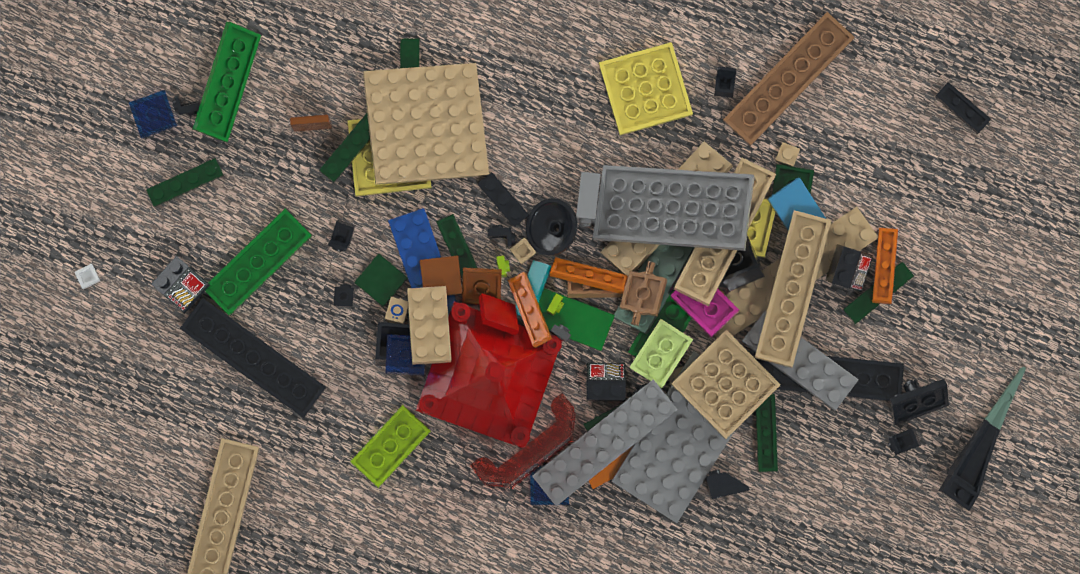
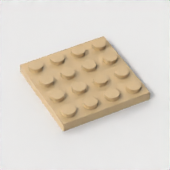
M727 330L671 383L724 439H727L780 386L775 378Z

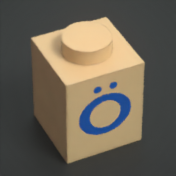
M391 297L385 320L389 323L405 324L409 311L408 301Z

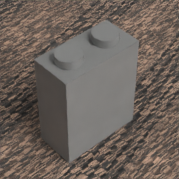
M581 172L576 213L577 223L581 227H591V224L595 225L601 174Z

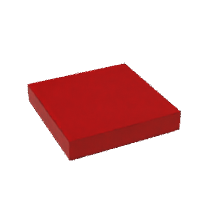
M483 293L479 296L482 324L513 335L519 332L515 304Z

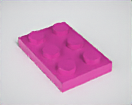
M717 289L709 307L678 291L671 294V298L710 337L716 334L739 312V309L719 289Z

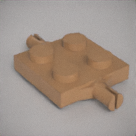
M648 261L645 272L629 271L620 308L634 313L632 325L639 326L641 315L658 317L667 279L653 274L656 265L654 262Z

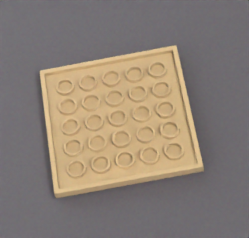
M476 63L363 72L375 185L489 175Z

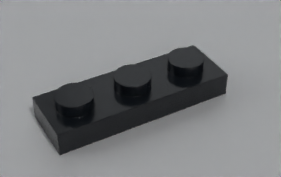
M949 82L935 96L938 101L976 134H979L991 120Z
M492 172L477 184L514 228L529 216Z

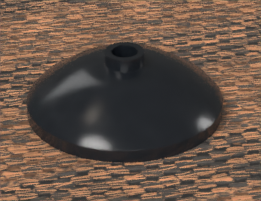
M549 198L533 207L527 218L526 235L535 251L548 256L558 255L567 250L575 239L577 218L574 210L568 203L560 199Z

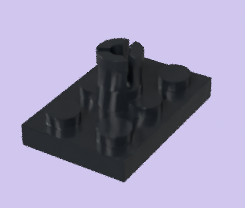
M945 379L933 381L923 387L919 386L917 380H909L903 386L906 393L897 394L890 398L891 415L894 425L949 406L948 388Z

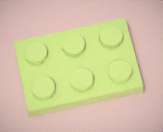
M660 319L629 368L649 381L654 379L658 386L663 388L693 339Z

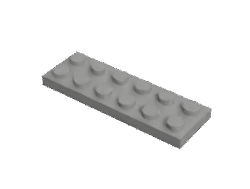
M764 311L742 340V343L755 352L759 343L766 311ZM800 337L792 368L769 362L834 411L837 410L859 380L802 337Z

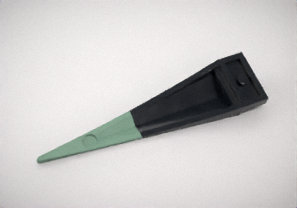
M1026 367L1020 368L946 473L947 477L938 490L965 510H971L980 494L996 440Z

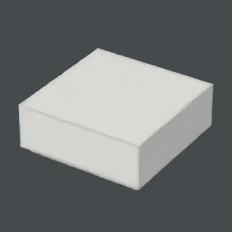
M89 264L74 272L82 289L100 282L93 264Z

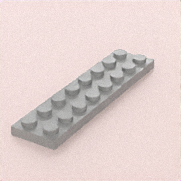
M653 379L532 477L555 506H557L678 409Z

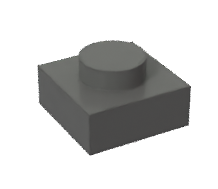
M555 324L551 329V333L565 343L571 337L569 334L570 330L561 324L559 327Z

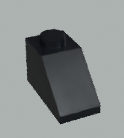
M720 469L709 472V476L705 478L710 500L749 491V486L726 472L720 473Z

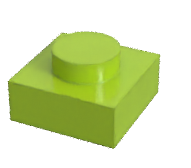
M497 256L498 269H502V277H507V272H510L509 260H505L504 256Z
M558 294L554 296L547 309V313L553 316L556 312L560 313L564 305L562 296Z

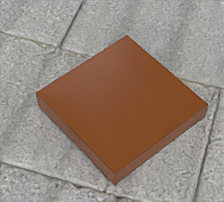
M328 115L290 118V125L294 132L332 129V122Z
M458 256L420 260L423 287L446 286L447 296L462 294Z
M463 268L462 303L480 305L479 296L482 293L501 300L502 269Z

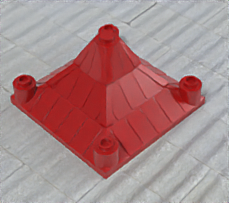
M454 301L448 316L451 362L431 364L415 411L525 449L530 440L532 426L557 354L562 347V340L555 335H551V340L535 348L531 343L526 327L518 324L519 332L513 335L482 324L481 311L471 308L465 303Z

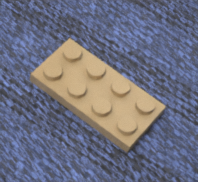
M446 286L407 288L412 365L451 362Z

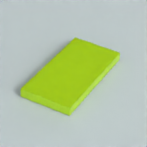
M402 405L350 462L379 488L431 431Z

